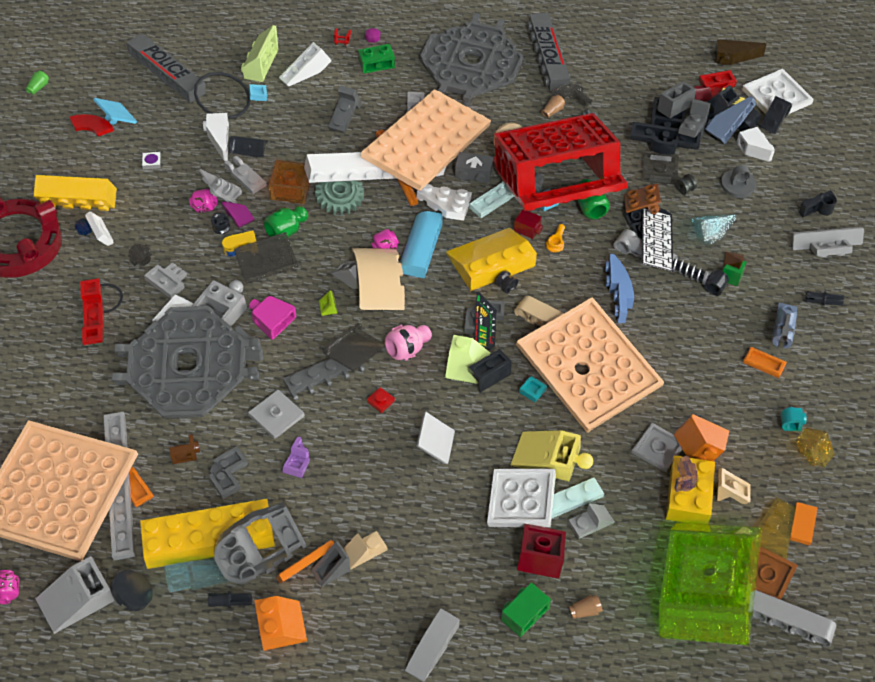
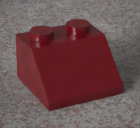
M524 524L517 571L559 579L564 562L566 531Z

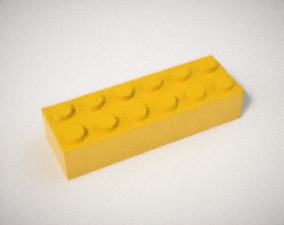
M262 499L140 520L143 556L147 569L214 557V547L219 536L249 513L269 507L268 500ZM268 518L258 519L246 527L257 549L275 546L272 526Z

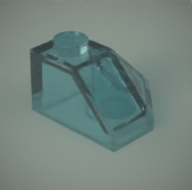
M722 214L721 217L719 215H707L689 218L698 241H702L704 244H714L715 240L722 239L735 221L736 215Z

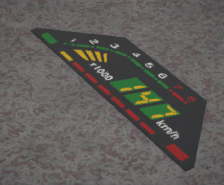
M477 292L474 340L490 351L495 346L497 310L480 292Z

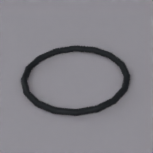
M210 72L198 79L194 86V97L204 112L213 114L200 102L197 95L198 85L203 79L214 75L232 78L245 89L247 94V105L243 111L236 115L228 116V119L243 115L249 108V90L239 78L229 73Z

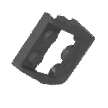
M282 502L253 511L225 530L216 541L214 558L227 580L233 583H245L256 579L258 574L263 572L268 574L274 571L276 565L282 561L286 562L293 557L291 554L300 546L304 549L307 545L285 503ZM268 518L283 547L262 557L246 527L258 519Z

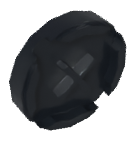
M123 570L114 577L110 586L111 594L120 606L122 604L126 606L127 610L140 611L152 600L153 591L150 583L143 575L136 571Z

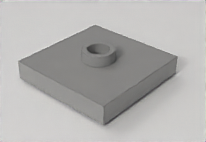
M276 390L248 412V415L274 439L305 416L304 412L280 390Z

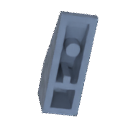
M750 96L717 114L707 123L706 131L723 144L727 143L757 104L754 98Z

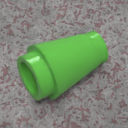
M40 70L34 72L25 90L34 95L48 84L49 77Z

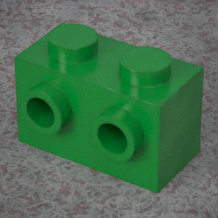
M390 44L358 50V61L363 74L395 68V56Z
M531 582L527 587H522L518 591L516 598L512 602L508 601L502 607L501 621L521 638L550 609L551 598Z

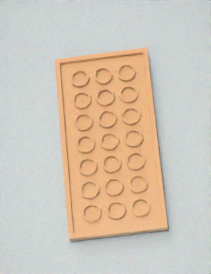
M434 89L361 152V158L420 191L454 160L459 152H462L490 126L491 120Z

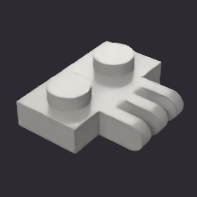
M171 263L165 269L156 265L144 277L147 282L172 299L175 294L177 295L185 288L181 280L187 276V272L177 267L176 264Z

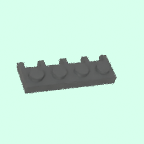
M351 349L283 378V382L294 401L298 400L297 393L308 389L310 394H313V386L326 382L329 387L332 385L330 379L341 374L348 379L350 378L348 371L359 367V370L364 372L365 368L354 349Z

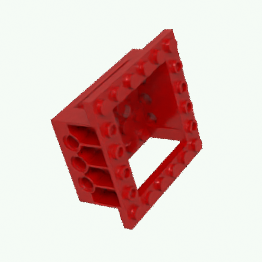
M594 113L494 133L495 157H493V167L525 211L627 189V181L621 175L620 141ZM581 157L600 179L536 193L534 167H542L545 164L560 163L563 160Z

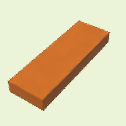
M328 541L281 572L276 577L280 584L322 557L331 548L334 541Z

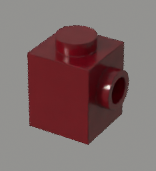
M522 209L515 219L514 231L533 239L536 234L540 235L543 229V225H541L542 217Z

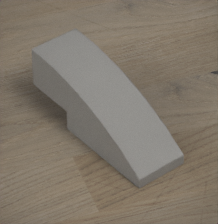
M440 609L417 646L405 671L420 681L425 682L446 650L449 641L459 628L460 619Z

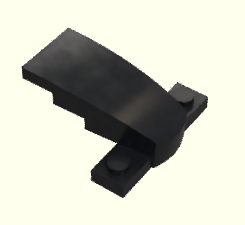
M654 97L651 124L633 122L630 139L650 142V150L655 153L664 155L675 154L677 147L699 150L702 132H699L695 138L679 134V128L685 120L686 110L672 118H668L658 111L660 97Z

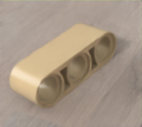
M525 296L514 310L516 316L519 315L534 325L535 323L541 327L564 314L531 296Z

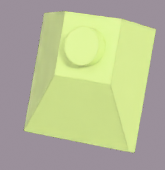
M454 335L449 351L445 378L478 384V381L469 373L468 367L491 353L473 338Z

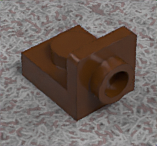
M193 434L189 435L190 444L169 448L172 464L197 460L196 453H200L198 441H194Z

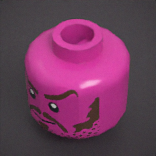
M209 189L196 190L189 199L191 208H194L197 213L213 211L218 202L217 197L212 195Z
M385 229L376 233L373 236L374 242L371 243L373 248L397 250L399 241L394 231Z
M0 570V604H9L11 600L19 596V577L11 570Z

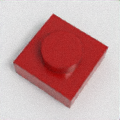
M381 387L367 399V403L380 413L384 412L395 401V398Z

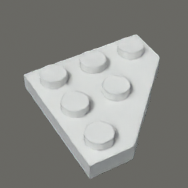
M429 184L422 190L417 191L418 200H425L427 206L435 211L439 209L445 218L465 219L472 192L464 189L452 190L448 187L438 188Z

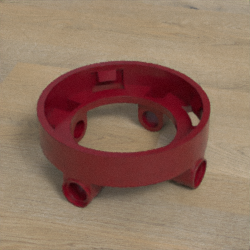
M0 197V219L13 214H25L34 217L42 225L41 237L35 245L31 239L26 238L18 242L16 246L18 253H0V263L9 264L8 266H0V277L15 278L32 274L47 266L58 254L62 244V232L56 217V208L50 199L40 203L29 199L3 201ZM51 233H55L56 236L53 243L47 245L51 238Z

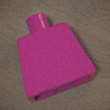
M268 296L262 302L253 299L249 304V308L253 310V323L272 340L296 318V310L293 305L272 296Z

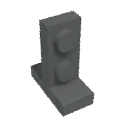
M340 85L338 89L340 99L328 128L345 133L355 108L360 109L362 104L355 89Z
M694 99L689 116L679 128V134L695 138L699 132H702V137L705 132L711 103Z

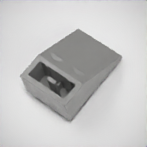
M91 556L70 567L35 598L54 634L114 602L111 591Z

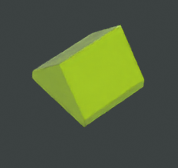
M329 291L319 300L321 316L338 313L333 292Z

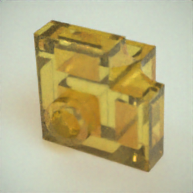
M807 427L796 439L800 453L807 456L809 465L825 467L835 455L828 432Z

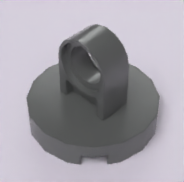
M739 165L733 170L724 173L721 179V187L725 193L732 195V197L746 198L755 191L756 180L750 174L746 165Z

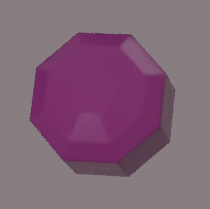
M370 28L366 30L365 39L368 42L375 43L380 40L381 32L378 29Z

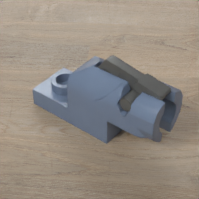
M783 303L778 304L772 333V342L776 347H778L779 341L784 342L783 349L789 348L792 345L798 307Z

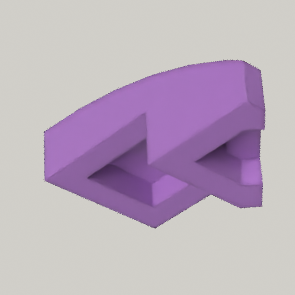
M301 437L296 438L291 447V454L283 466V473L299 478L303 477L310 461L309 451L302 444Z

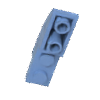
M610 254L609 261L605 263V272H609V276L606 275V287H609V293H614L613 300L617 302V305L614 306V316H618V323H625L627 308L632 309L634 291L625 267L614 254Z

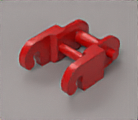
M336 28L333 41L335 45L342 43L347 46L352 30L349 29L346 36H338V28Z

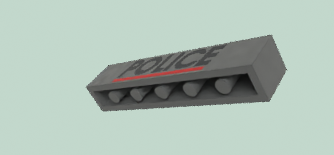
M549 12L530 14L529 21H527V30L531 31L530 39L531 42H534V52L538 53L537 62L541 64V74L545 75V86H548L549 91L569 89L570 76Z
M143 33L126 42L129 54L189 103L196 100L194 97V86L199 78L191 70L185 68L181 62L175 60L171 54L166 53L161 46L156 45L151 38L146 37ZM203 80L198 85V98L206 94V85Z

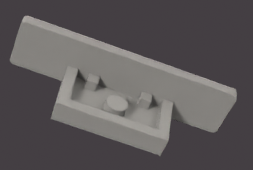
M853 227L794 232L792 249H811L818 257H827L828 255L843 256L852 253V245L863 244L864 228Z

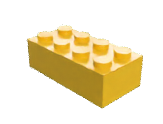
M36 175L34 197L40 203L50 199L55 208L56 206H62L64 209L80 207L82 210H91V207L98 208L100 211H109V208H115L117 188L108 179Z

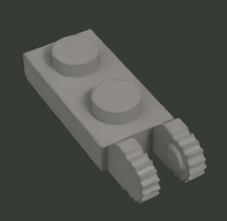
M238 156L233 157V162L238 166L236 169L229 161L224 162L225 168L252 194L267 186L266 182L247 164L243 163Z

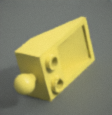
M561 430L522 432L511 466L521 469H555V478L570 482L575 463L582 469H589L593 465V458L588 453L578 455L581 448V435Z

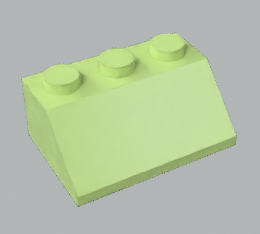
M273 25L259 34L256 41L253 42L252 49L248 52L247 59L241 67L244 79L264 81L278 52L276 26Z

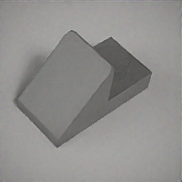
M590 503L588 504L587 512L569 519L568 523L577 538L580 539L615 523L604 505Z

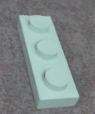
M502 182L469 203V209L480 218H483L515 196L505 182Z
M589 479L554 494L552 518L604 497V492L596 479Z

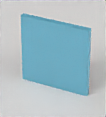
M99 98L93 99L106 113L105 119L110 120V124H116L117 121L134 124L138 122L121 103Z

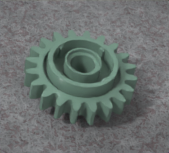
M358 180L318 182L315 197L317 198V203H321V209L326 207L327 213L333 210V215L339 211L340 215L343 216V211L350 214V209L356 211V207L361 206V201L364 200V188H362V182H358Z

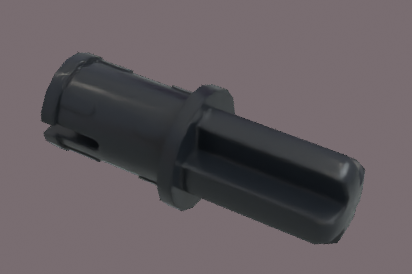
M826 291L824 293L806 292V303H819L822 306H825V304L842 306L844 304V295L826 293Z
M228 591V593H209L208 606H223L229 609L231 606L252 605L253 598L250 593H232L231 591Z

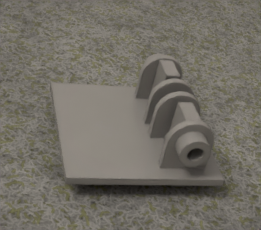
M199 170L203 176V181L210 187L209 191L215 197L219 196L226 202L237 204L235 199L242 194L240 187L206 171Z

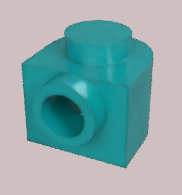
M787 407L780 414L784 431H801L803 424H806L807 417L806 413H803L802 408Z

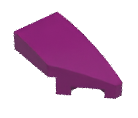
M230 202L221 203L226 214L231 216L238 229L255 220L246 205Z

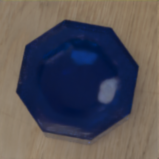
M86 218L76 221L74 227L79 235L86 236L92 233L93 230Z

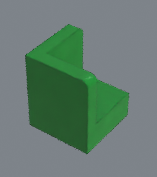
M746 261L742 262L740 269L728 264L724 266L723 272L728 275L729 284L738 287L746 267Z

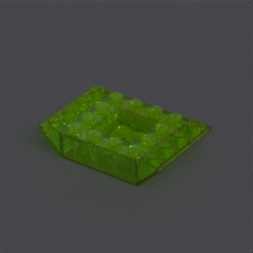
M679 522L672 527L659 603L660 638L749 646L762 527ZM711 568L715 570L714 574L710 576L703 574L706 569Z

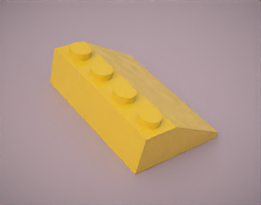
M511 228L446 251L447 256L470 291L495 282L498 275L505 270L514 275L534 267L537 256L529 241Z

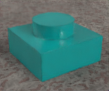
M530 376L521 386L519 393L536 403L546 391L547 385Z

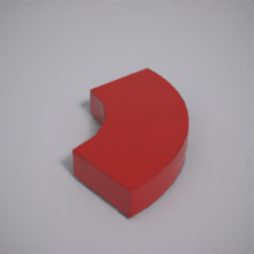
M81 114L69 117L75 131L88 130L97 136L114 131L113 126L107 120L96 115Z

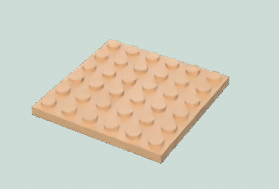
M28 420L0 468V537L82 561L137 458V451Z

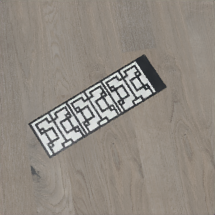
M648 207L642 208V263L673 272L672 214L660 208L658 213L652 214L649 212Z

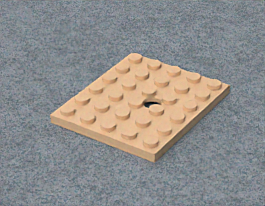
M593 297L521 338L516 343L517 347L587 433L664 384L660 376ZM578 363L580 365L586 364L589 372L585 375L578 374L575 371V365Z

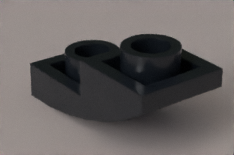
M642 209L628 213L624 211L623 216L630 230L635 232L638 238L642 239Z

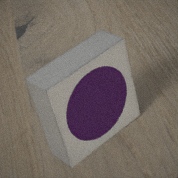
M143 153V169L161 168V153Z

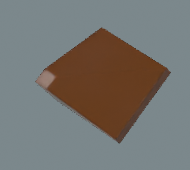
M725 252L723 266L728 264L740 269L744 261V255Z

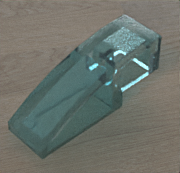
M215 560L189 561L164 566L170 593L192 588L193 591L231 582L223 576Z

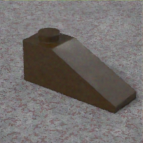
M717 39L715 63L732 65L763 57L766 43Z

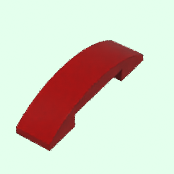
M98 278L80 281L84 327H82L83 345L101 343L104 339V309L100 280Z

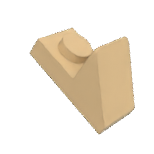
M720 468L718 473L717 501L731 497L742 504L750 503V484L727 470Z
M377 531L363 539L359 534H356L344 547V551L350 559V570L387 551V546Z

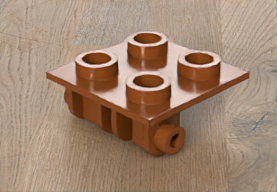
M658 183L647 185L638 190H630L624 194L626 213L648 207L649 212L652 214H656L660 210L659 203H661Z

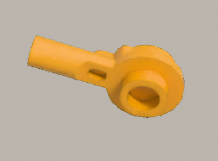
M563 224L558 225L556 233L546 242V248L551 252H560L564 248L562 234L565 226Z

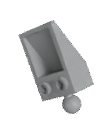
M213 280L192 306H209L231 326L247 309L244 295L241 294L244 289L243 284L239 280H233L230 282L229 287H226Z

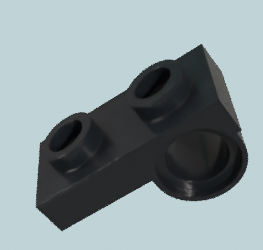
M775 96L760 127L776 134L784 118L789 114L792 103Z
M831 190L820 193L816 197L804 200L801 203L799 214L805 217L818 211L825 216L831 215L837 198Z

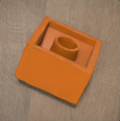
M692 414L675 432L674 436L686 457L714 461L725 451L729 430Z
M279 596L254 600L263 651L307 642L299 601Z

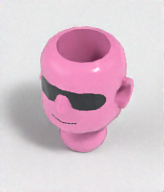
M400 325L393 328L386 335L385 347L392 358L395 360L405 359L406 361L408 358L415 357V354L422 349L423 343L431 339L432 333L426 325H420L417 328L412 325Z

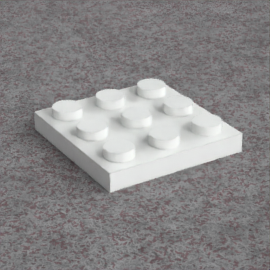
M783 69L747 83L742 88V91L748 97L754 98L757 103L756 105L765 114L775 96L792 103L789 114L811 105L813 102V98Z
M494 469L487 520L488 526L524 527V524H530L540 527H551L556 477L555 469Z

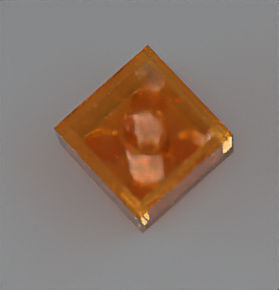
M276 160L269 182L270 200L306 203L311 183H309L304 169L305 163Z

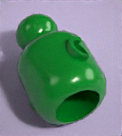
M582 179L578 184L591 182V180ZM605 193L601 196L595 195L586 199H577L582 213L591 220L605 216L610 207Z
M297 206L293 211L289 208H280L264 219L265 231L274 241L280 242L288 239L298 232L299 222L304 223L307 221L308 213L302 206Z

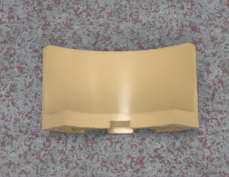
M352 248L358 271L359 308L362 310H404V286H401L400 276H403L402 264L398 263L399 254L397 250Z

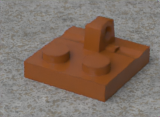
M758 545L739 584L781 600L798 565Z

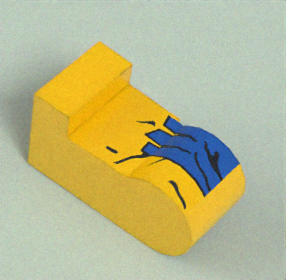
M254 230L225 237L222 241L223 251L225 255L230 257L247 251H251V254L259 253Z

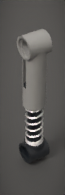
M624 229L614 242V248L623 254L630 253L642 259V239L638 238L637 234L632 230ZM673 253L674 272L679 271L680 275L685 274V277L690 276L692 280L701 281L707 292L715 296L721 295L729 282V277L726 273L720 270L710 273L701 271V268L697 269L695 265L693 267L689 265L690 263H684V260L679 261L677 255Z

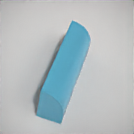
M425 211L417 214L400 260L403 274L425 278L443 224L441 213Z

